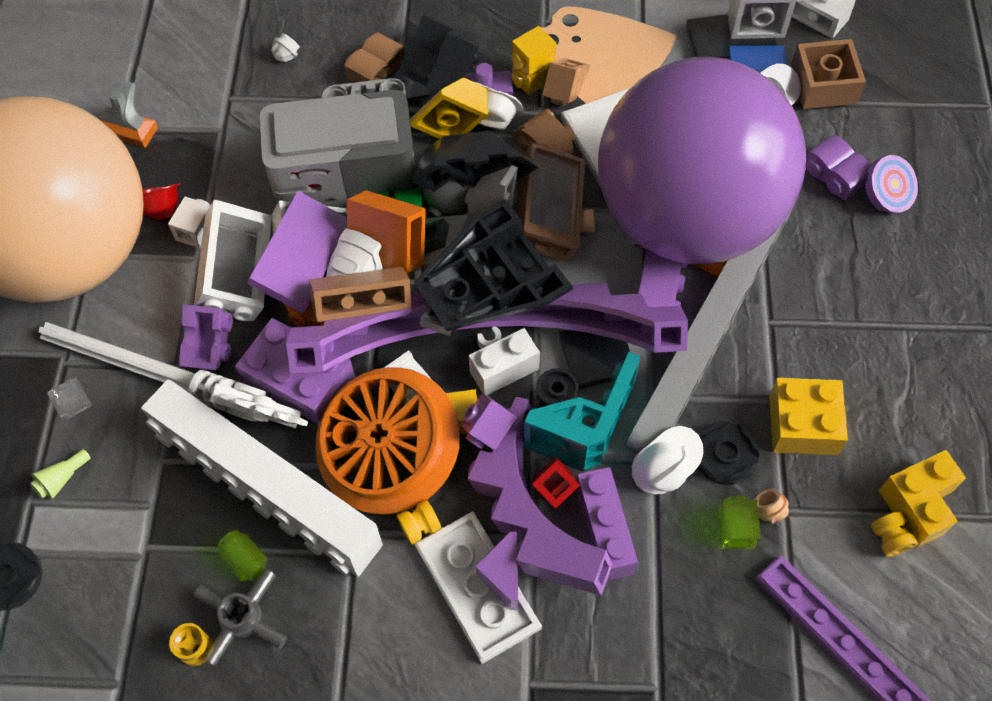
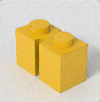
M540 26L512 41L511 78L515 86L522 88L528 96L545 86L550 62H553L556 57V42Z

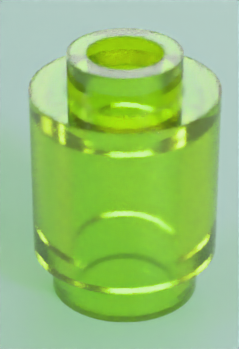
M234 530L219 542L217 549L220 551V558L240 581L248 579L253 581L266 569L267 557L247 534H241L238 530Z

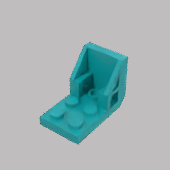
M628 352L624 363L618 361L612 375L613 382L611 388H606L600 405L577 397L530 410L524 422V448L551 459L557 456L562 463L581 471L600 466L635 385L641 356ZM591 418L594 420L595 423H590L583 419Z

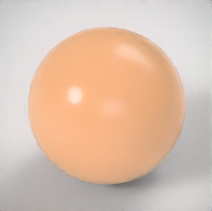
M15 96L0 99V297L29 303H47L79 296L100 285L114 274L127 259L137 240L142 224L144 206L142 184L138 170L130 153L117 135L86 110L64 101L42 96Z

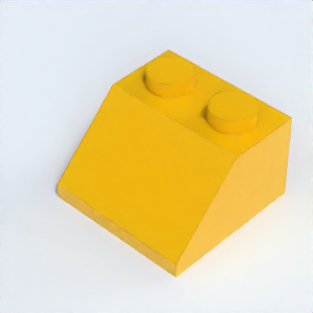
M463 77L441 89L409 119L410 126L439 139L443 136L469 133L488 116L486 88Z

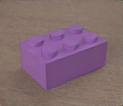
M271 318L236 364L235 368L244 384L266 391L265 396L272 398L282 405L302 411L301 415L319 425L322 414L330 400L345 384L355 377L351 360L347 359L323 372L290 374L286 341L291 328Z

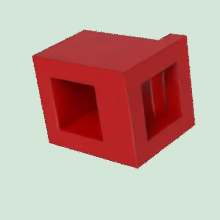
M557 456L549 461L532 478V485L555 509L580 486L575 480L574 474Z

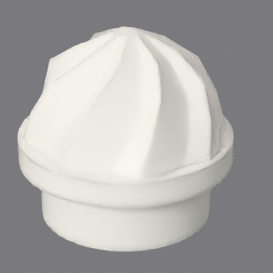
M284 33L279 38L275 37L271 50L277 61L287 62L297 56L296 51L300 47L292 38Z

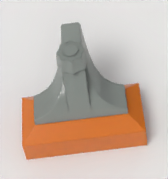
M126 81L122 92L117 90L110 93L112 107L106 106L98 119L109 127L122 142L146 148L158 126L155 120L139 116L134 108L136 84Z

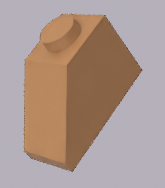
M568 58L550 62L542 96L549 97L551 103L563 106L576 100L589 72L590 64Z

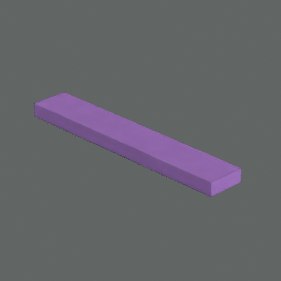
M781 554L756 577L755 580L877 701H931Z

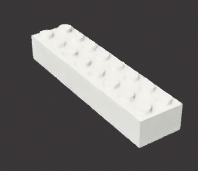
M167 379L141 407L148 418L145 423L156 432L155 437L168 448L175 445L180 449L178 453L190 464L200 463L205 467L203 472L218 483L221 479L230 485L228 490L243 501L246 497L255 503L253 508L268 519L271 515L280 521L278 526L292 537L296 534L300 535L306 540L304 545L318 556L325 553L332 559L330 563L344 575H347L350 571L359 577L383 546L376 523L170 379Z

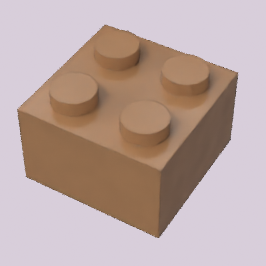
M852 39L797 44L790 67L798 74L801 82L799 98L802 109L858 103L866 80Z

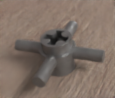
M264 569L247 595L232 593L223 598L203 585L196 589L194 597L218 611V621L222 628V632L203 659L215 666L234 638H247L253 634L278 649L284 646L287 636L262 622V611L258 605V602L275 579L276 575ZM235 611L239 614H245L241 619L243 622L237 624V621L231 618Z

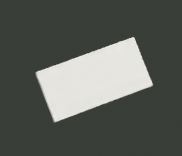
M474 512L465 515L415 543L419 555L481 664L542 629V625L519 587L518 610H511L476 576L475 566L494 548V545Z

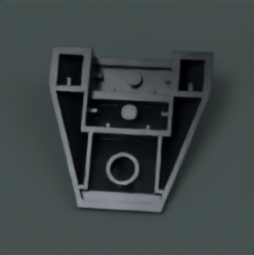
M506 199L479 213L414 281L415 287L446 332L540 308L573 290V286L557 265L554 264L549 267L524 235L522 221Z

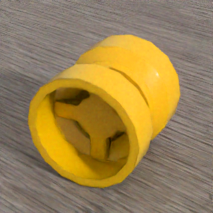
M427 500L417 504L413 513L404 511L396 515L411 545L421 540L423 532L424 534H434L442 529L433 508Z
M900 511L883 516L871 524L875 535L882 537L883 543L881 547L886 557L904 553L918 545L914 534L904 528L907 521Z
M185 623L178 626L171 634L169 640L171 652L189 666L204 664L206 661L203 658L213 645L211 638L198 625L193 623Z

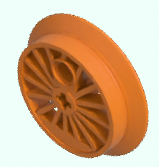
M398 367L371 370L345 384L333 396L322 414L317 429L315 447L320 473L329 489L354 509L378 515L396 514L410 510L433 496L449 477L459 451V421L455 408L447 394L427 376L410 369ZM389 385H399L388 407ZM379 386L378 411L370 388ZM408 390L415 391L417 394L400 409ZM361 392L370 417L353 400ZM348 404L362 420L354 421L340 415V413ZM418 408V415L406 419ZM417 426V431H406ZM353 431H357L356 439L352 443L347 444L348 435ZM374 437H382L381 442ZM403 440H417L416 447L403 442ZM332 441L340 448L333 450ZM399 448L416 454L415 466ZM353 454L340 468L337 467L335 460ZM392 454L413 474L403 482ZM362 462L354 482L351 484L346 477ZM386 462L393 486L383 489L384 463ZM374 465L372 490L364 489L363 486Z

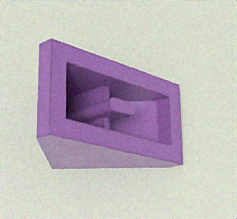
M509 532L475 566L476 576L511 610H518L517 532Z

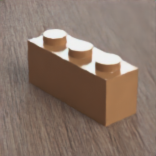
M402 267L309 279L312 310L317 322L412 308L410 279Z

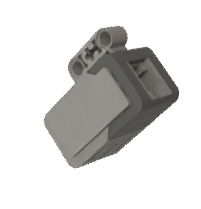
M390 78L332 85L323 91L322 98L270 104L260 111L262 161L276 205L279 201L292 202L297 191L304 193L325 206L342 208L347 207V199L365 190L370 192L389 191V196H395L394 190L418 188V184L412 180L416 166L406 90L401 80Z

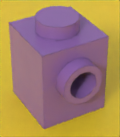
M482 393L476 403L471 404L466 409L460 426L468 432L466 439L482 449L486 444L496 450L517 419V416Z

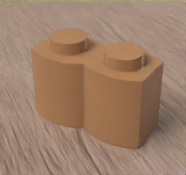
M380 33L373 34L364 40L361 49L346 58L344 64L346 79L353 83L387 79L388 76L394 74L400 68L405 55L404 46Z

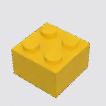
M776 378L769 393L773 453L838 455L848 441L842 380Z

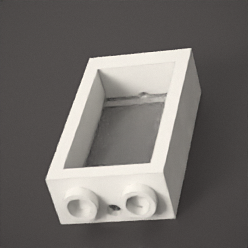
M213 200L204 219L194 300L195 306L221 308L225 313H231L235 319L240 321L255 320L264 307L265 293L247 284L270 242L272 215Z

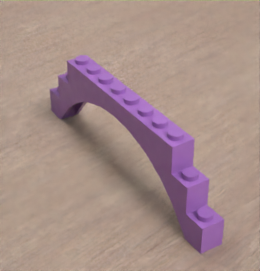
M606 282L571 284L573 286L572 291L546 306L458 328L468 329L494 326L560 328L622 340L654 353L687 351L688 320L681 306L648 307L642 294L610 295ZM411 293V309L328 320L324 322V326L291 328L286 341L290 374L323 372L354 355L376 347L415 336L437 333L434 330L420 326V318L428 304L420 293Z

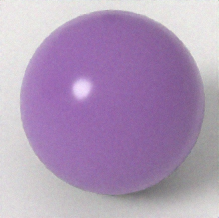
M692 57L674 61L649 72L626 91L608 117L598 153V172L602 194L609 211L622 230L647 251L659 257L686 264H711L727 261L748 253L769 239L791 213L799 197L806 169V148L803 130L797 114L782 91L755 69L742 63L716 57Z

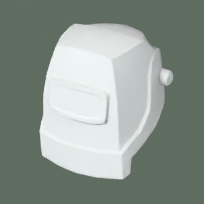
M345 228L331 256L326 277L383 269L379 257V251L382 246L379 242L361 232Z

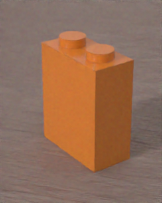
M367 190L347 199V229L361 232L380 243L382 247L379 251V257L382 267L387 269L402 267L406 274H409L424 265L425 208Z

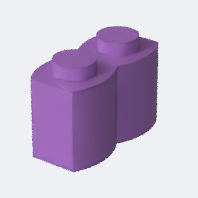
M832 135L808 152L806 168L809 174L825 182L828 190L843 200H847L864 188L865 181L868 180L869 173H867V170L871 163L862 155L855 153L850 145L839 136Z

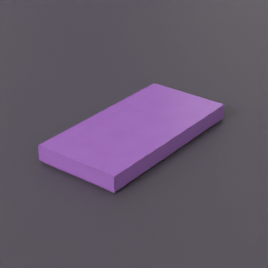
M297 191L247 284L304 313L311 301L309 279L323 277L331 256L337 247L338 239L345 228L347 229V218L304 193Z

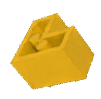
M945 450L890 476L878 491L893 513L899 511L903 513L907 521L904 528L914 534L918 545L915 546L917 548L944 535L958 522L942 497L952 493L966 477L948 451Z

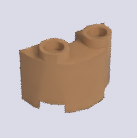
M547 108L512 133V138L523 148L529 147L531 143H535L563 153H574L572 140L575 138L574 132L568 125L563 126L555 118L552 111Z

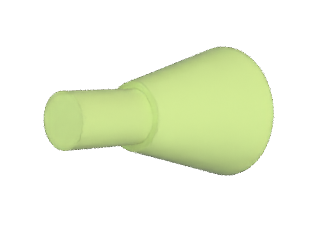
M82 449L67 461H61L32 473L33 481L30 485L40 498L43 499L47 496L52 500L71 478L74 471L91 458Z

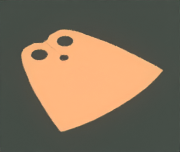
M581 7L560 8L552 16V23L542 28L547 34H554L559 38L554 61L568 58L590 64L589 72L578 94V97L586 104L629 89L639 79L659 68L672 49L677 36L668 31L626 17ZM573 14L578 17L579 21L577 25L568 27L562 23V18L565 15ZM579 36L581 41L575 43L572 41V37Z

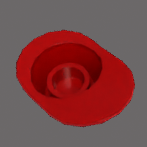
M182 183L171 186L142 188L143 215L155 220L172 217L177 210L176 207L179 205L177 186Z

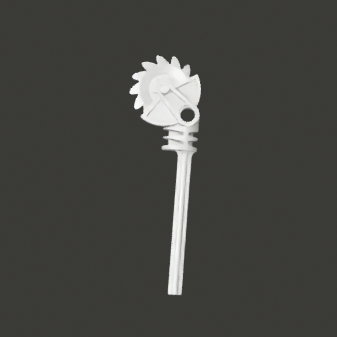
M45 322L44 327L40 326L38 332L41 333V340L163 383L170 379L205 405L254 422L256 420L269 422L270 420L296 428L297 424L304 426L308 424L306 420L300 418L302 411L273 401L272 398L265 396L266 391L205 370H199L195 374L49 322Z

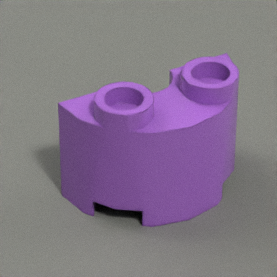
M183 304L182 326L184 327V340L180 347V366L216 370L221 365V362L229 361L231 346L227 344V338L233 324L231 313H225L221 308Z

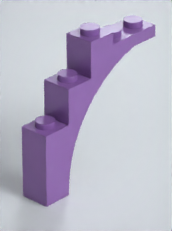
M515 397L512 407L507 410L517 416V419L496 450L492 449V453L479 451L476 461H473L469 467L468 480L478 494L497 498L492 506L491 519L498 530L504 534L517 532V537L522 538L517 545L516 562L524 574L602 596L613 565L607 551L569 536L553 525L532 501L524 474L523 450L524 422L529 411L533 409L528 399Z

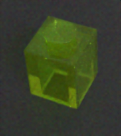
M734 495L723 499L718 509L720 548L755 549L761 539L757 499H747L741 495Z

